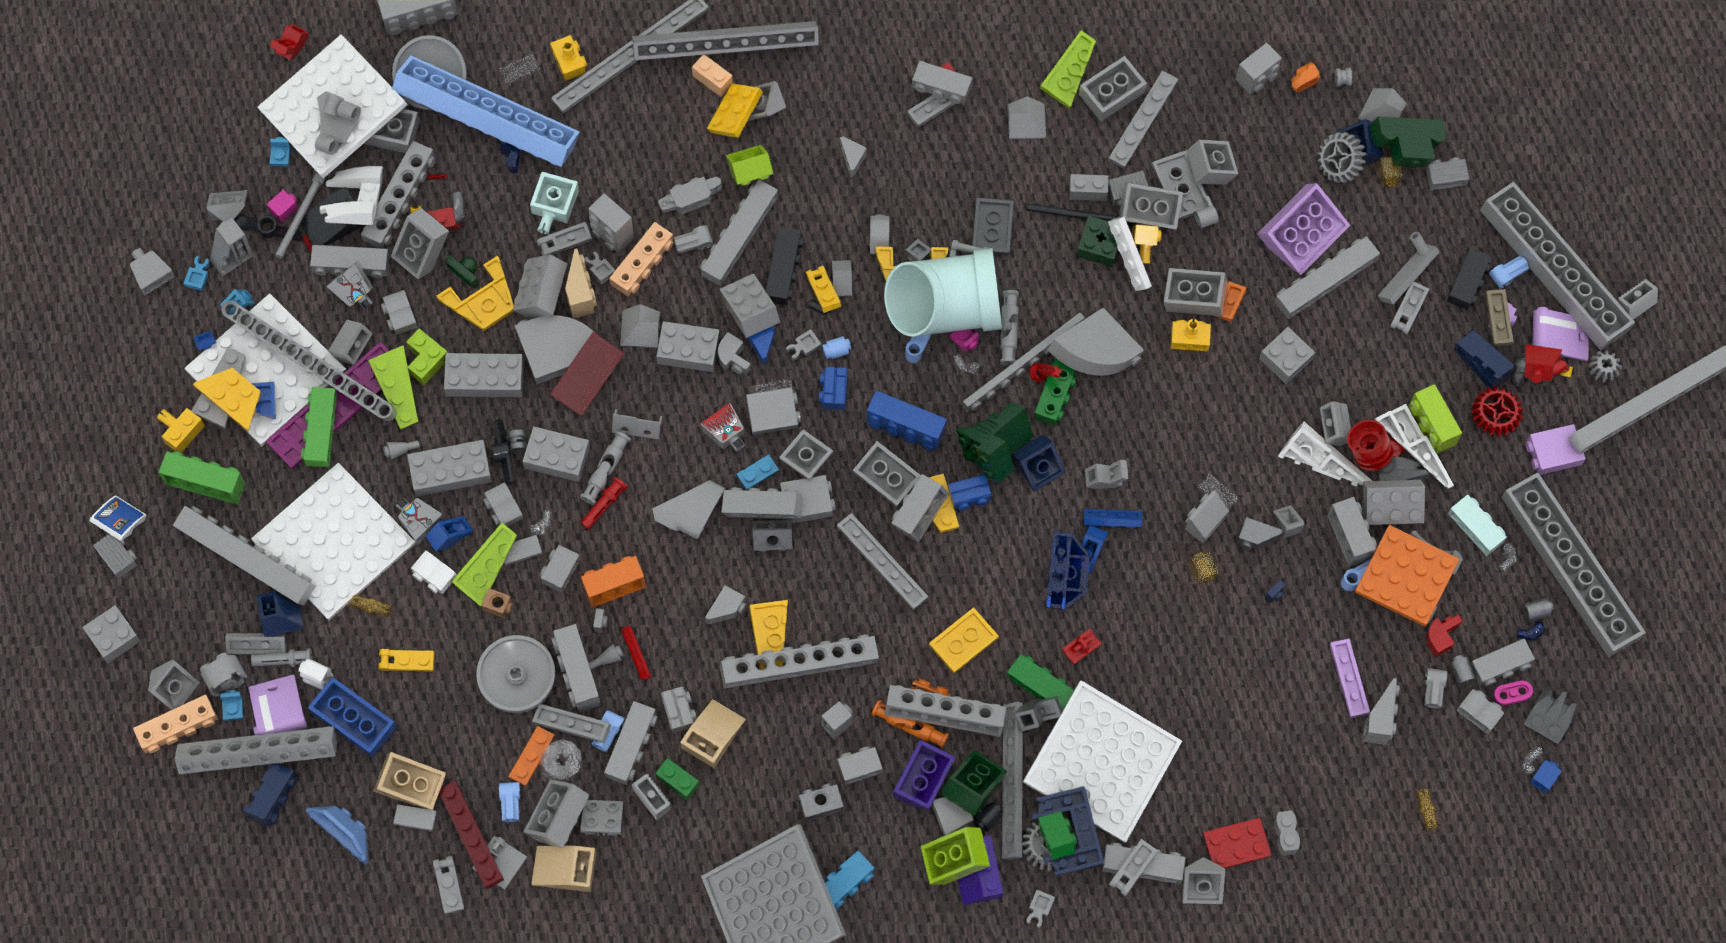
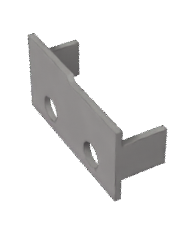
M615 409L612 423L613 433L618 431L626 435L653 439L660 438L662 416H660L659 422L643 420L632 416L618 415ZM626 427L628 431H623L621 428ZM648 430L651 432V434L647 435L644 433V431Z

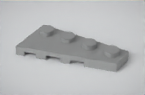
M228 347L212 375L230 368L235 369L241 374L246 359L245 354ZM201 393L191 411L198 417L226 430L229 416Z

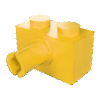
M571 35L550 43L551 51L565 81L586 73V60L584 56L580 57L578 42L576 40L573 41Z
M1132 224L1131 235L1134 243L1140 246L1139 255L1142 263H1150L1151 247L1157 245V241H1161V230H1158V226Z
M1193 319L1188 322L1185 320L1173 321L1170 349L1208 351L1210 347L1211 324H1206V322L1197 321L1196 319H1194V322H1192Z
M188 408L177 419L165 409L161 411L163 415L159 413L157 416L158 420L169 427L162 435L165 444L180 453L205 427L202 419Z

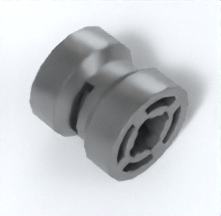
M512 430L508 432V440L510 441L509 452L511 454L525 453L528 445L525 442L527 438L526 431Z

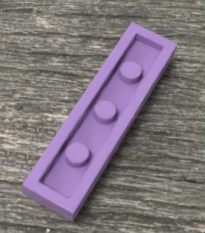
M1350 639L1331 642L1330 648L1350 718L1369 714L1370 710Z

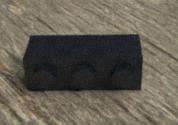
M1473 248L1469 249L1447 302L1465 310H1468L1470 305L1474 306L1478 295H1475L1476 290H1481L1485 281L1482 279L1484 273L1488 274L1492 265L1489 263L1491 256Z

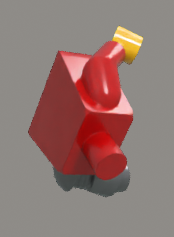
M462 192L451 194L453 207L427 212L448 231L462 229L461 222L467 217L464 209L465 198ZM419 205L416 209L410 207L411 214L421 209V206Z
M1526 344L1525 358L1517 359L1514 362L1515 368L1511 375L1512 385L1516 387L1522 386L1524 377L1530 378L1534 383H1540L1542 380L1552 381L1554 376L1558 374L1571 377L1573 367L1562 360V349Z

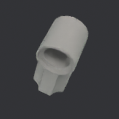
M706 225L696 227L690 233L673 237L678 254L697 248L698 250H703L704 247L710 248L714 244Z
M1427 668L1425 673L1427 680L1424 682L1426 685L1424 706L1441 708L1443 690L1447 681V671Z

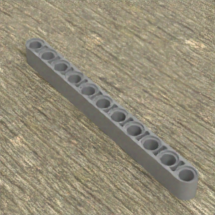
M227 301L223 304L222 313L225 317L382 420L392 421L396 417L397 411L393 405L233 301ZM235 307V313L233 315H230V309ZM251 317V322L245 325V319ZM266 327L265 334L260 335V329ZM278 337H281V338H282L281 343L278 344V345H275V340H276ZM293 347H297V352L294 355H290V350ZM312 357V363L306 365V359ZM327 367V373L321 375L322 368ZM339 377H343L342 384L336 385V380ZM358 387V393L352 396V389ZM370 397H374L373 404L367 406V400ZM389 407V414L383 416V409Z
M1726 345L1579 429L1568 438L1577 452L1582 454L1726 370Z

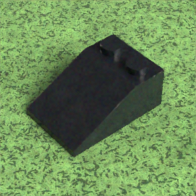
M346 187L329 195L304 215L300 224L312 245L327 246L365 226L361 224L326 223L325 217L328 216L327 213H320V206L341 202H354Z

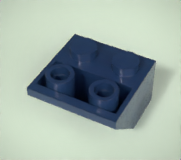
M277 591L257 595L260 621L265 637L304 629L300 604Z

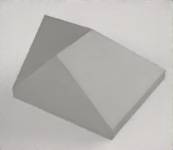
M773 81L754 86L760 88L763 93L748 121L770 116L786 108L777 82Z
M1373 88L1358 120L1367 119L1373 122L1378 116L1400 118L1407 103L1393 88Z
M1028 96L1008 104L1009 139H1046L1045 104Z
M248 191L210 193L207 211L211 221H225L231 218L234 220L245 207Z
M642 304L623 310L620 346L658 348L660 312Z
M802 430L779 459L810 480L831 456L833 450L805 430Z
M170 660L151 671L148 691L170 710H173L186 702L200 682L176 661Z
M1204 857L1185 867L1182 880V902L1223 904L1225 868Z

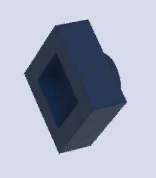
M1279 580L1266 593L1265 599L1270 603L1274 599L1278 601L1285 593L1283 591L1285 584Z

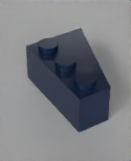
M1475 330L1457 342L1454 347L1457 354L1487 388L1490 387L1492 390L1495 386H1499L1508 379L1515 366Z
M277 763L269 766L261 779L262 784L258 792L254 791L252 794L254 800L251 805H245L243 809L248 819L268 828L277 822L279 818L278 811L281 806H285L288 800L287 793L290 788H294L297 782L294 770Z

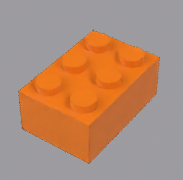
M636 556L624 557L620 560L621 562L615 564L608 563L600 570H590L584 573V576H581L583 588L591 608L646 588L644 575Z

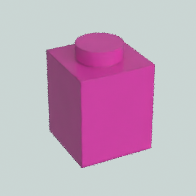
M284 190L266 204L269 212L281 223L298 209L295 196L291 193L287 194Z

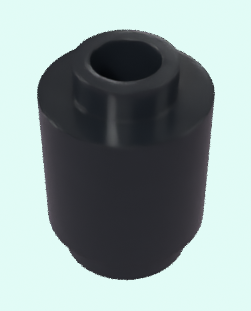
M994 802L986 804L974 817V824L977 828H981V831H989L1001 819L1003 811Z

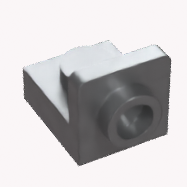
M917 239L905 250L901 263L925 260L930 255L931 248Z

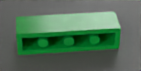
M1020 654L1006 676L1036 698L1046 699L1057 696L1062 711L1075 688L1071 689L1068 687L1063 679L1052 676L1047 668L1036 665L1035 661L1027 655L1024 657Z

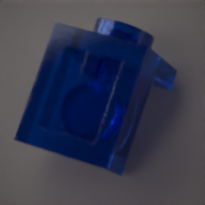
M509 143L501 144V154L507 155L506 166H508L510 173H517L520 149Z

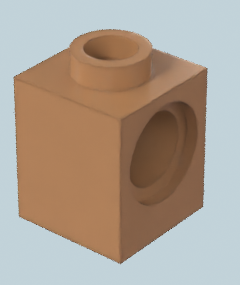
M489 588L481 606L483 611L505 619L506 614L511 613L513 603H511V596ZM502 601L503 605L501 607L493 606L495 602Z

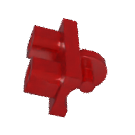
M1088 629L1062 648V651L1072 664L1075 665L1101 646L1102 643L1095 637L1091 629Z

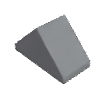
M843 136L840 137V147L850 177H853L866 157L867 148Z
M851 260L832 261L833 288L837 296H852Z
M1291 505L1273 511L1279 529L1283 530V538L1302 532L1304 521Z

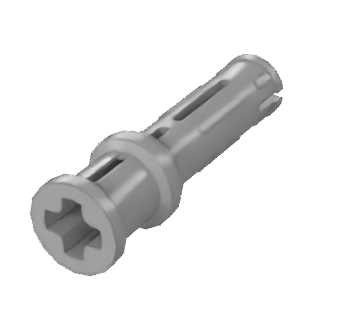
M307 648L304 651L291 649L288 653L252 654L251 663L252 667L284 664L295 667L308 658L312 660L311 648Z

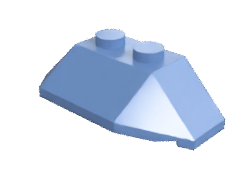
M337 806L311 807L305 810L308 816L365 866L368 864V837L364 831L366 827L358 820L354 822L350 818L352 815L345 808L340 810Z

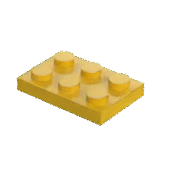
M732 83L709 123L707 130L710 133L738 138L763 91L757 87Z
M973 607L933 639L929 646L955 674L995 642L999 636Z

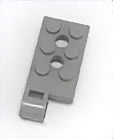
M1187 150L1152 162V168L1162 189L1178 191L1180 186H1185L1188 189L1187 193H1183L1178 221L1194 216L1200 229L1219 222L1216 209L1212 205L1209 196H1206L1202 184L1195 181ZM1178 170L1181 176L1173 177L1171 172Z

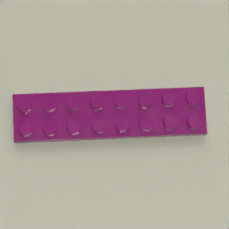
M379 342L344 374L374 394H380L382 390L368 360L389 352V350ZM339 377L336 380V385L342 384L343 377ZM358 387L352 389V396L358 393ZM335 389L337 392V404L333 434L364 408L337 389ZM370 397V398L367 400V404H368L370 401H372V400L374 399V397ZM310 405L303 408L266 441L267 445L292 470L304 460L301 458L302 448H305L306 445L303 435L304 430H307L308 427L305 418L306 412L310 410Z

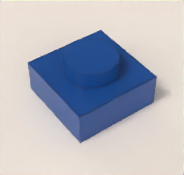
M211 330L193 337L198 350H206L211 348L213 344H216Z

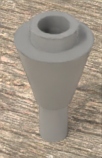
M419 441L409 443L386 442L383 450L385 457H389L391 461L408 452V450L420 448Z
M613 643L598 656L599 658L588 664L592 670L600 665L622 661L621 657L624 654L620 646H615Z

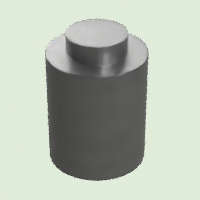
M1547 598L1522 604L1527 622L1550 617L1554 611L1551 600L1548 601Z
M1459 655L1452 658L1453 662L1450 663L1458 686L1472 683L1477 679L1468 657Z

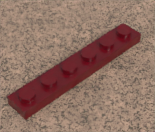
M453 781L442 787L439 794L484 887L488 890L504 881V878L458 783Z

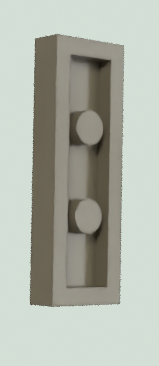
M1506 290L1486 291L1493 346L1512 345L1514 341Z

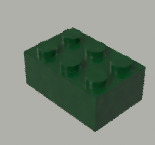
M974 750L949 778L941 795L975 816L999 788L1007 770Z

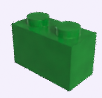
M668 758L655 773L657 780L687 802L699 788V781Z
M1061 811L1038 818L1039 829L1052 860L1075 853L1076 837L1074 833L1070 834L1068 818H1064Z

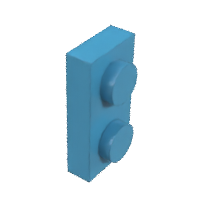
M767 455L736 475L746 491H748L749 488L755 487L778 473L779 469L770 455Z

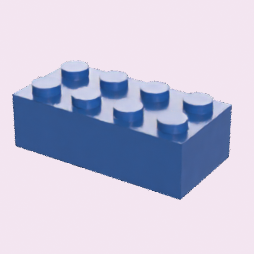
M875 391L867 409L866 423L871 428L886 430L887 434L893 437L897 435L903 437L910 444L918 443L922 445L923 449L932 451V449L937 451L946 431V418L879 391Z
M333 677L308 707L313 716L328 727L334 726L335 732L372 759L397 728L393 720Z

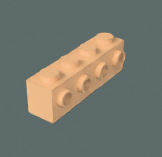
M654 222L609 278L610 285L627 297L631 293L635 294L640 287L639 283L642 279L646 280L649 277L650 269L654 264L658 265L661 262L662 254L672 248L674 244L673 234Z
M204 695L134 727L133 730L145 753H154L162 745L174 744L178 741V738L184 735L191 736L201 727L208 728L214 725V721L218 720L209 698L207 695Z

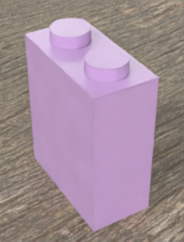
M1574 424L1530 434L1526 441V449L1528 453L1531 452L1533 458L1531 460L1534 470H1537L1539 475L1580 466L1586 460L1584 453L1579 454L1568 439L1576 432Z

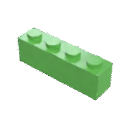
M312 387L311 394H308L310 410L306 412L305 418L308 427L307 430H304L303 435L306 445L305 448H302L301 458L304 459L306 466L330 467L337 404V392L334 388Z

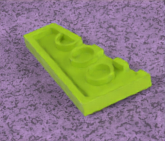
M1080 31L1041 84L1040 89L1070 109L1096 41L1083 31Z
M402 345L368 360L386 401L393 405L397 411L395 420L399 429L402 430L418 423L404 346Z
M501 523L452 580V583L481 606L488 589L492 588L517 535Z

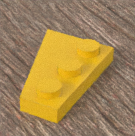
M944 474L928 477L942 485L949 493ZM950 493L932 521L940 533L959 528Z

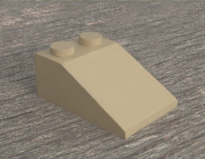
M390 752L385 758L373 792L433 810L446 773Z

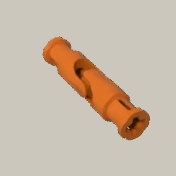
M881 700L877 701L872 711V716L876 715L886 720V723L903 729L905 732L925 742L934 743L941 750L943 749L949 733L944 734L934 729V726L928 723L884 715L886 705ZM915 724H918L922 729L914 730Z

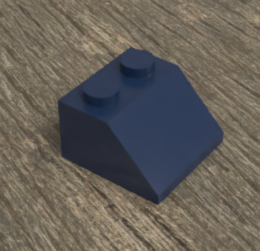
M1367 119L1336 131V133L1345 132L1349 135L1356 136L1355 139L1361 141L1359 145L1364 146L1362 152L1366 153L1362 158L1366 162L1362 164H1371L1384 158L1383 149L1373 143L1369 127L1372 121ZM1345 144V147H1347L1348 152L1351 153L1350 148Z
M1043 434L1012 454L1017 468L1033 491L1038 490L1066 473L1054 443Z

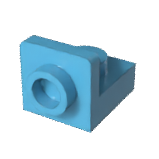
M283 137L270 139V166L289 167L291 145L288 139Z
M234 289L220 305L223 306L225 302L233 301L245 309L247 306H253L255 302L251 299L252 295L247 290ZM231 308L229 314L233 315L236 311V308Z
M228 690L220 694L223 720L244 719L241 693L236 690Z

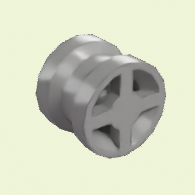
M1346 68L1345 70L1335 69L1336 87L1352 85L1351 68Z

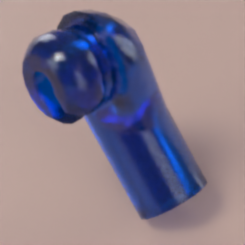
M1536 622L1535 626L1530 630L1518 629L1517 638L1530 641L1537 640L1545 632L1544 624Z

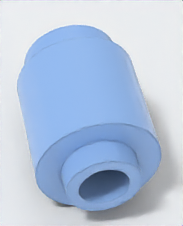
M844 336L826 341V344L822 345L826 359H835L848 355L849 350H851L849 339H845Z

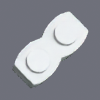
M425 551L411 567L413 571L412 576L419 582L424 580L428 583L427 587L434 593L439 592L443 594L457 576L452 569L428 551Z
M309 658L303 661L299 667L303 682L320 690L333 677L329 667Z

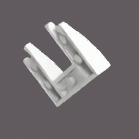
M383 166L356 167L336 172V176L333 179L326 181V187L360 188L358 201L320 206V213H327L328 215L325 217V222L373 225L383 182Z

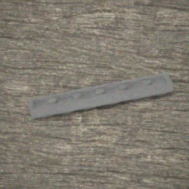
M1164 71L1160 73L1109 156L1108 160L1125 169L1176 86L1178 78Z
M852 513L837 524V528L913 611L928 599V595Z

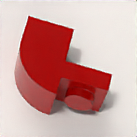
M295 24L286 25L281 38L272 40L270 47L275 49L277 54L292 60L304 46L309 32Z
M1459 615L1454 618L1449 616L1442 623L1439 618H1436L1430 625L1426 633V642L1435 658L1454 646L1455 643L1448 632L1456 629L1463 622Z

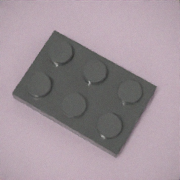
M976 198L972 246L988 247L993 249V254L1009 255L1014 201Z

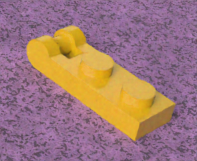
M822 265L814 271H805L808 282L823 313L841 307V302L824 266Z
M380 649L379 657H381V662L378 665V670L434 672L435 653L434 651ZM389 658H394V663H388Z

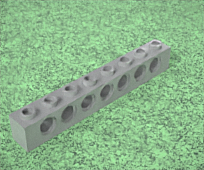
M861 635L857 639L842 638L834 643L823 641L815 646L805 644L797 649L786 647L779 652L767 650L760 655L749 653L743 655L742 658L726 657L720 663L723 687L730 688L875 664L879 656L875 637ZM856 647L860 649L861 653L854 654L851 649ZM839 651L842 657L837 658L832 652ZM820 654L823 660L817 661L813 655ZM801 657L804 663L798 664L794 661V658ZM782 660L785 666L778 667L775 661ZM762 663L766 669L759 670L756 668V664ZM743 666L747 672L739 673L736 668Z
M334 726L184 743L177 744L175 762L178 773L186 774L336 756L338 741Z

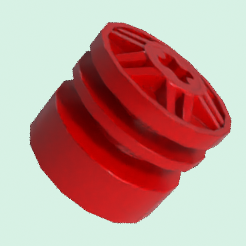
M1364 420L1350 429L1347 435V443L1360 468L1367 471H1377L1391 462L1394 456V448L1384 426L1380 422Z

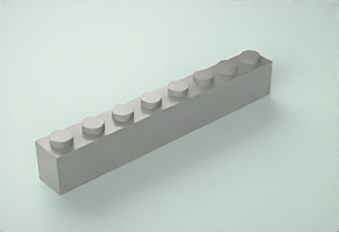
M184 506L173 524L174 527L294 602L305 605L316 585L311 583L312 579L303 573L301 576L296 574L295 571L297 569L288 564L285 566L280 564L281 559L272 554L267 556L264 554L265 549L256 544L254 547L248 544L249 539L240 534L238 537L232 534L234 532L233 529L226 525H223V527L217 524L218 520L210 515L206 518L202 515L203 511L199 508Z

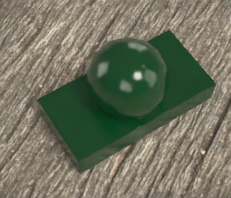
M451 255L445 259L447 268L472 289L479 285L477 277L473 275L477 269V262L474 258L464 257L460 263Z

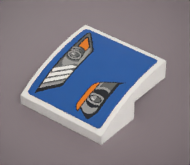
M115 495L90 518V522L122 541L132 534L134 527L144 522L146 514Z

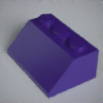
M920 740L894 789L893 797L910 806L929 810L956 757Z
M991 835L983 837L990 866L958 879L963 905L998 899L1003 896Z

